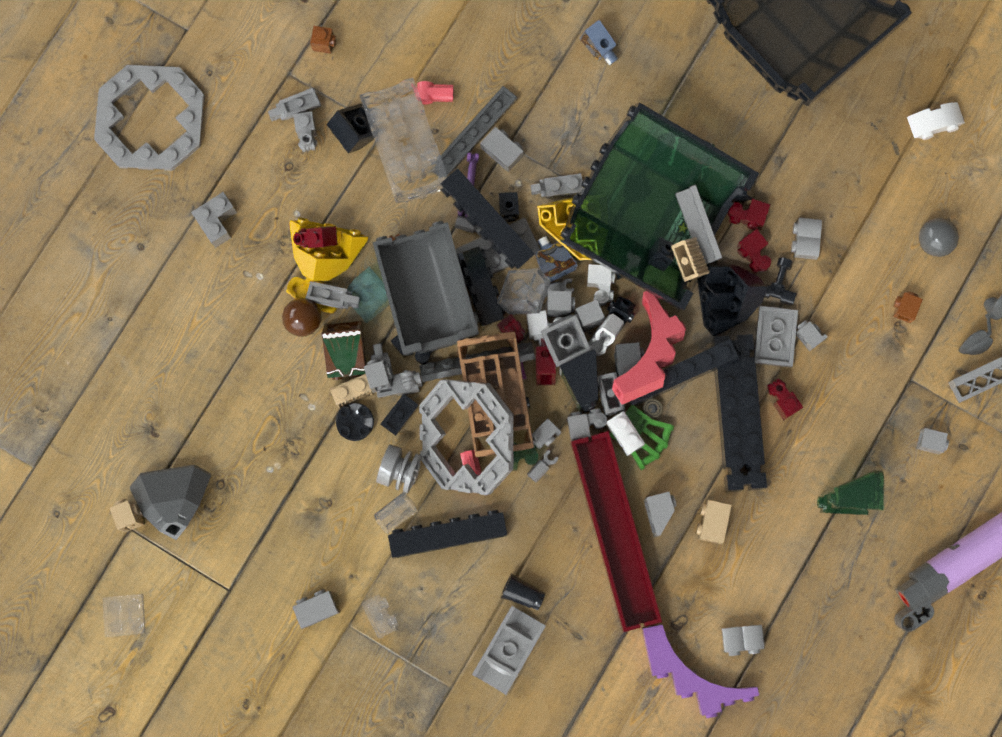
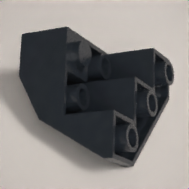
M721 261L707 264L709 273L697 278L703 325L712 336H717L746 321L761 305L768 288L759 276L740 266Z

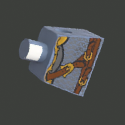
M600 20L583 32L580 40L596 60L599 61L604 57L607 63L611 65L619 59L612 51L616 43Z
M548 236L537 241L541 250L536 252V260L544 284H549L577 270V263L561 243L551 244Z

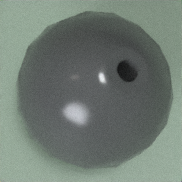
M931 219L920 229V247L930 256L943 257L949 255L958 245V230L953 222L947 219Z

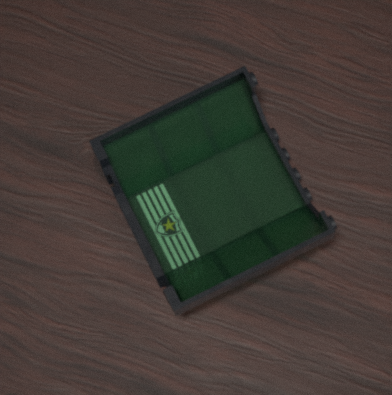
M639 102L631 105L626 118L609 141L600 148L599 153L601 155L599 159H595L590 167L592 172L589 177L586 176L582 181L581 186L583 188L581 192L576 193L571 203H573L566 225L560 234V242L677 309L685 310L694 294L687 287V282L692 280L684 282L675 256L674 261L664 272L647 264L650 248L659 237L673 244L691 238L675 194L696 185L715 236L727 212L734 204L732 199L737 195L741 196L744 191L751 190L759 173Z

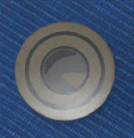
M650 399L645 402L643 413L651 419H655L662 413V404L656 399Z

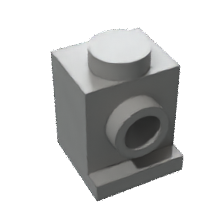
M807 320L797 327L799 330L796 332V336L809 352L828 337L826 334L822 336L820 328L816 324L807 322Z
M547 419L532 433L533 444L538 449L544 445L548 447L556 439L554 435L556 434L559 437L561 431Z

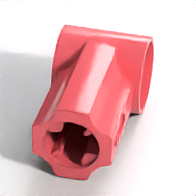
M429 81L418 82L417 103L453 102V85H439Z
M470 450L460 454L462 464H469L476 475L479 476L482 471L479 458L475 457V451Z

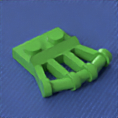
M631 405L625 414L638 434L641 435L643 432L657 443L654 450L647 444L641 447L649 453L643 459L639 458L636 451L631 454L638 468L642 471L646 465L661 457L660 453L663 449H667L671 431L674 430V426L653 420ZM648 424L663 428L662 437H658L646 428ZM611 432L609 434L610 437L614 439L616 442H618Z

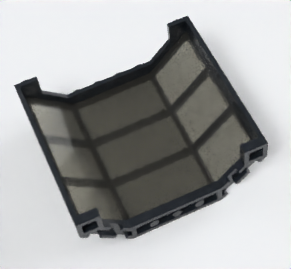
M706 0L708 4L714 7L715 11L713 14L718 24L722 23L726 30L723 32L725 38L776 92L781 93L784 91L787 93V97L795 101L801 99L806 106H809L906 22L912 14L910 7L900 0H897L894 6L879 0Z

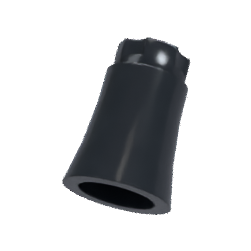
M511 573L500 598L539 610L546 593Z

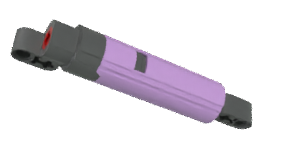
M1002 512L909 573L910 580L895 589L897 595L906 606L894 617L897 627L907 632L914 631L933 617L934 608L931 604L1002 558ZM908 617L909 622L904 626L903 620Z

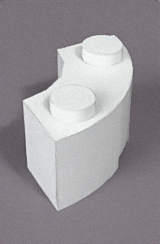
M958 103L942 104L940 109L930 111L928 108L907 117L914 138L927 140L932 138L933 134L948 131L950 133L958 130V126L965 123Z

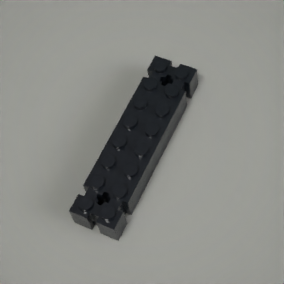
M753 334L737 335L733 341L741 359L714 371L723 469H728V475L724 477L725 492H740L744 490V486H748V491L764 490L767 488L766 472L761 473L760 468L765 465L756 363L755 357H750V353L754 350ZM730 336L714 337L712 339V347L730 340ZM743 466L746 467L745 469H748V473H746V475H743L744 472H740V469H742Z

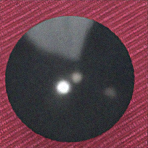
M360 403L345 405L340 408L336 417V427L339 434L350 441L363 440L371 433L374 426L372 412L368 407Z

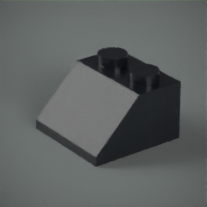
M362 103L337 110L326 124L347 153L362 149L383 133Z

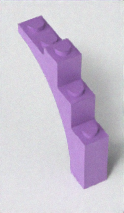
M663 625L642 628L651 675H656L657 679L669 677L668 673L671 672L675 693L677 696L681 695V698L692 697L693 692H696L700 715H706V718L718 716L717 712H722L720 703H723L724 706L734 705L735 700L743 699V702L755 700L754 696H759L757 687H723L697 676L674 653L667 640Z

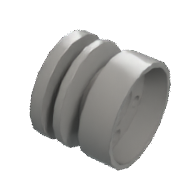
M390 444L382 459L376 482L389 487L392 481L396 480V490L398 491L402 484L405 483L403 492L408 494L417 480L420 471L421 455L416 454L413 461H411L412 452L409 451L405 458H402V448Z

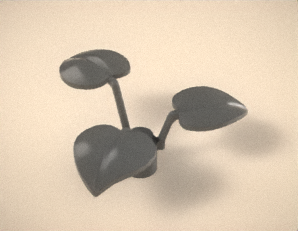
M1002 295L998 299L991 297L984 302L983 306L987 311L985 317L987 319L988 331L979 330L969 336L958 351L960 353L978 355L991 347L993 339L990 337L992 334L991 318L994 320L1002 318Z

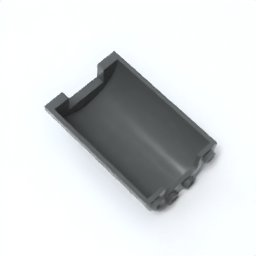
M435 222L432 224V227H429V231L425 232L424 229L414 232V235L408 237L406 234L399 235L393 241L392 238L382 236L376 238V242H372L403 355H413V352L417 351L418 354L456 345L457 341L464 340L465 338L470 339L479 335L448 222Z

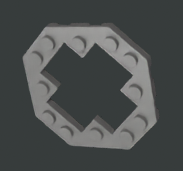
M126 65L99 88L94 140L119 168L173 171L201 147L205 95L180 67ZM140 81L152 93L168 82L189 105L175 117L187 132L160 155L147 142L132 154L110 130L124 118L113 104Z
M440 380L419 405V413L422 414V424H420V440H422L421 461L442 489L489 495L513 471V413L490 383ZM453 398L462 410L468 409L476 400L497 427L486 439L497 456L479 476L476 475L469 464L463 465L455 473L436 447L446 433L435 418Z

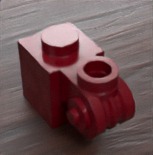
M752 199L748 209L743 210L742 205L735 202L727 212L729 222L735 225L743 223L747 225L748 229L761 230L764 226L770 204Z
M336 226L308 228L307 230L306 228H301V230L295 232L293 241L296 245L303 246V248L338 245Z
M757 229L741 240L736 246L738 254L750 262L749 267L754 273L758 271L765 272L771 266L770 257L760 255V252L769 243Z
M512 314L496 325V329L500 334L515 332L517 345L525 339V330L522 328V324Z
M780 378L767 385L769 395L775 396L777 400L773 406L783 421L803 408L794 392L789 393L786 383Z

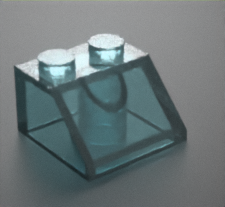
M370 267L358 275L347 288L349 292H352V296L360 297L359 308H352L366 324L389 305L384 283Z

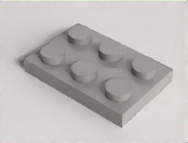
M759 306L754 351L756 364L793 367L798 310Z

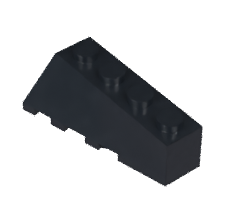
M478 246L458 253V261L481 326L504 319L503 315L506 312L503 304L498 302L497 296L500 295L497 286L492 285V271L490 267L486 268L484 260H487L484 249L480 250Z

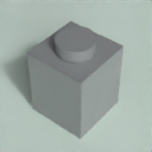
M924 428L920 430L916 449L935 454L944 453L949 445L948 434Z

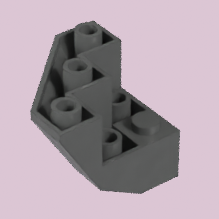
M196 465L143 472L131 484L130 490L142 515L158 531L177 540L197 511L211 473Z

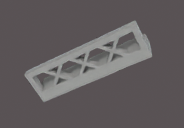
M696 185L676 193L675 195L691 238H697L705 263L709 264L720 260L722 256Z
M1002 357L948 382L958 403L1002 383V379L992 378L994 369L1002 370ZM977 377L987 379L985 387L981 388L974 385ZM960 385L970 387L968 395L962 397L957 387Z

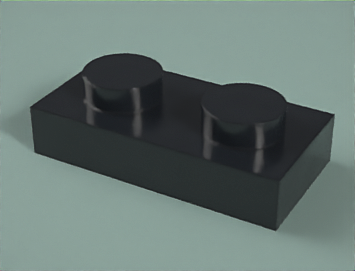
M403 394L380 425L397 436L419 405Z

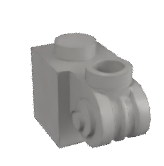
M312 111L293 114L296 134L300 139L298 146L302 149V152L316 150L317 140H315L314 136H317Z
M404 370L403 373L393 375L397 396L420 392L419 387L422 386L419 372Z
M593 409L589 411L590 414L583 415L582 412H575L570 414L571 417H567L570 441L586 437L590 439L589 427L591 425L597 429H602L606 425L607 418L601 412V409Z

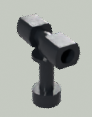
M778 258L776 266L779 267L776 282L767 285L768 288L764 298L769 299L771 296L780 299L781 303L793 306L797 293L785 290L786 286L783 285L787 270L792 268V260Z

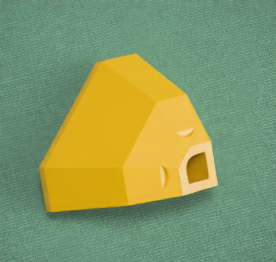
M606 194L586 196L580 209L607 224ZM573 198L538 205L539 225L579 260H592L560 242V234L566 225L573 203H571ZM577 215L574 222L576 228L569 240L600 256L607 231Z
M306 218L290 220L289 223L294 259L302 274L312 281H329L348 270L368 240V237L361 234L360 230L336 227L338 245L303 248V246L294 243L293 236L295 232H298L301 228H306L307 230L308 228L335 225L316 223Z

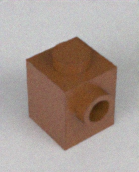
M313 26L310 41L312 50L331 54L332 47L336 43V36H334L333 30L331 28Z
M904 292L901 296H897L893 305L896 307L893 317L911 324L916 319L923 299L913 292Z

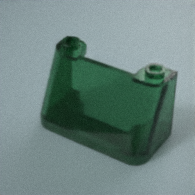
M873 470L823 492L821 497L818 496L817 508H820V513L869 515L867 509L884 510V472L882 470Z

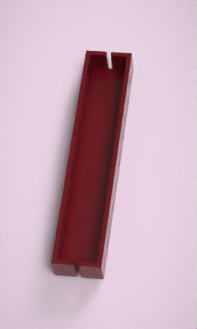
M609 431L591 436V442H589L588 437L571 441V449L622 632L641 628L640 623H642L643 627L662 622Z

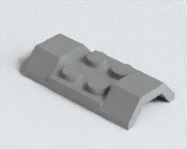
M511 606L472 675L506 695L546 625Z

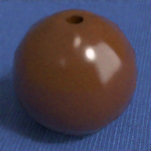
M296 298L290 301L282 313L285 329L297 337H307L313 334L319 328L322 320L318 305L306 298Z

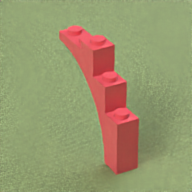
M648 291L643 292L642 305L648 314L651 325V342L640 361L627 373L613 381L612 390L622 405L663 387L665 373L662 368L673 364L676 354L673 344L684 340L685 324L676 315L669 317L667 310L663 309L660 305L659 298Z

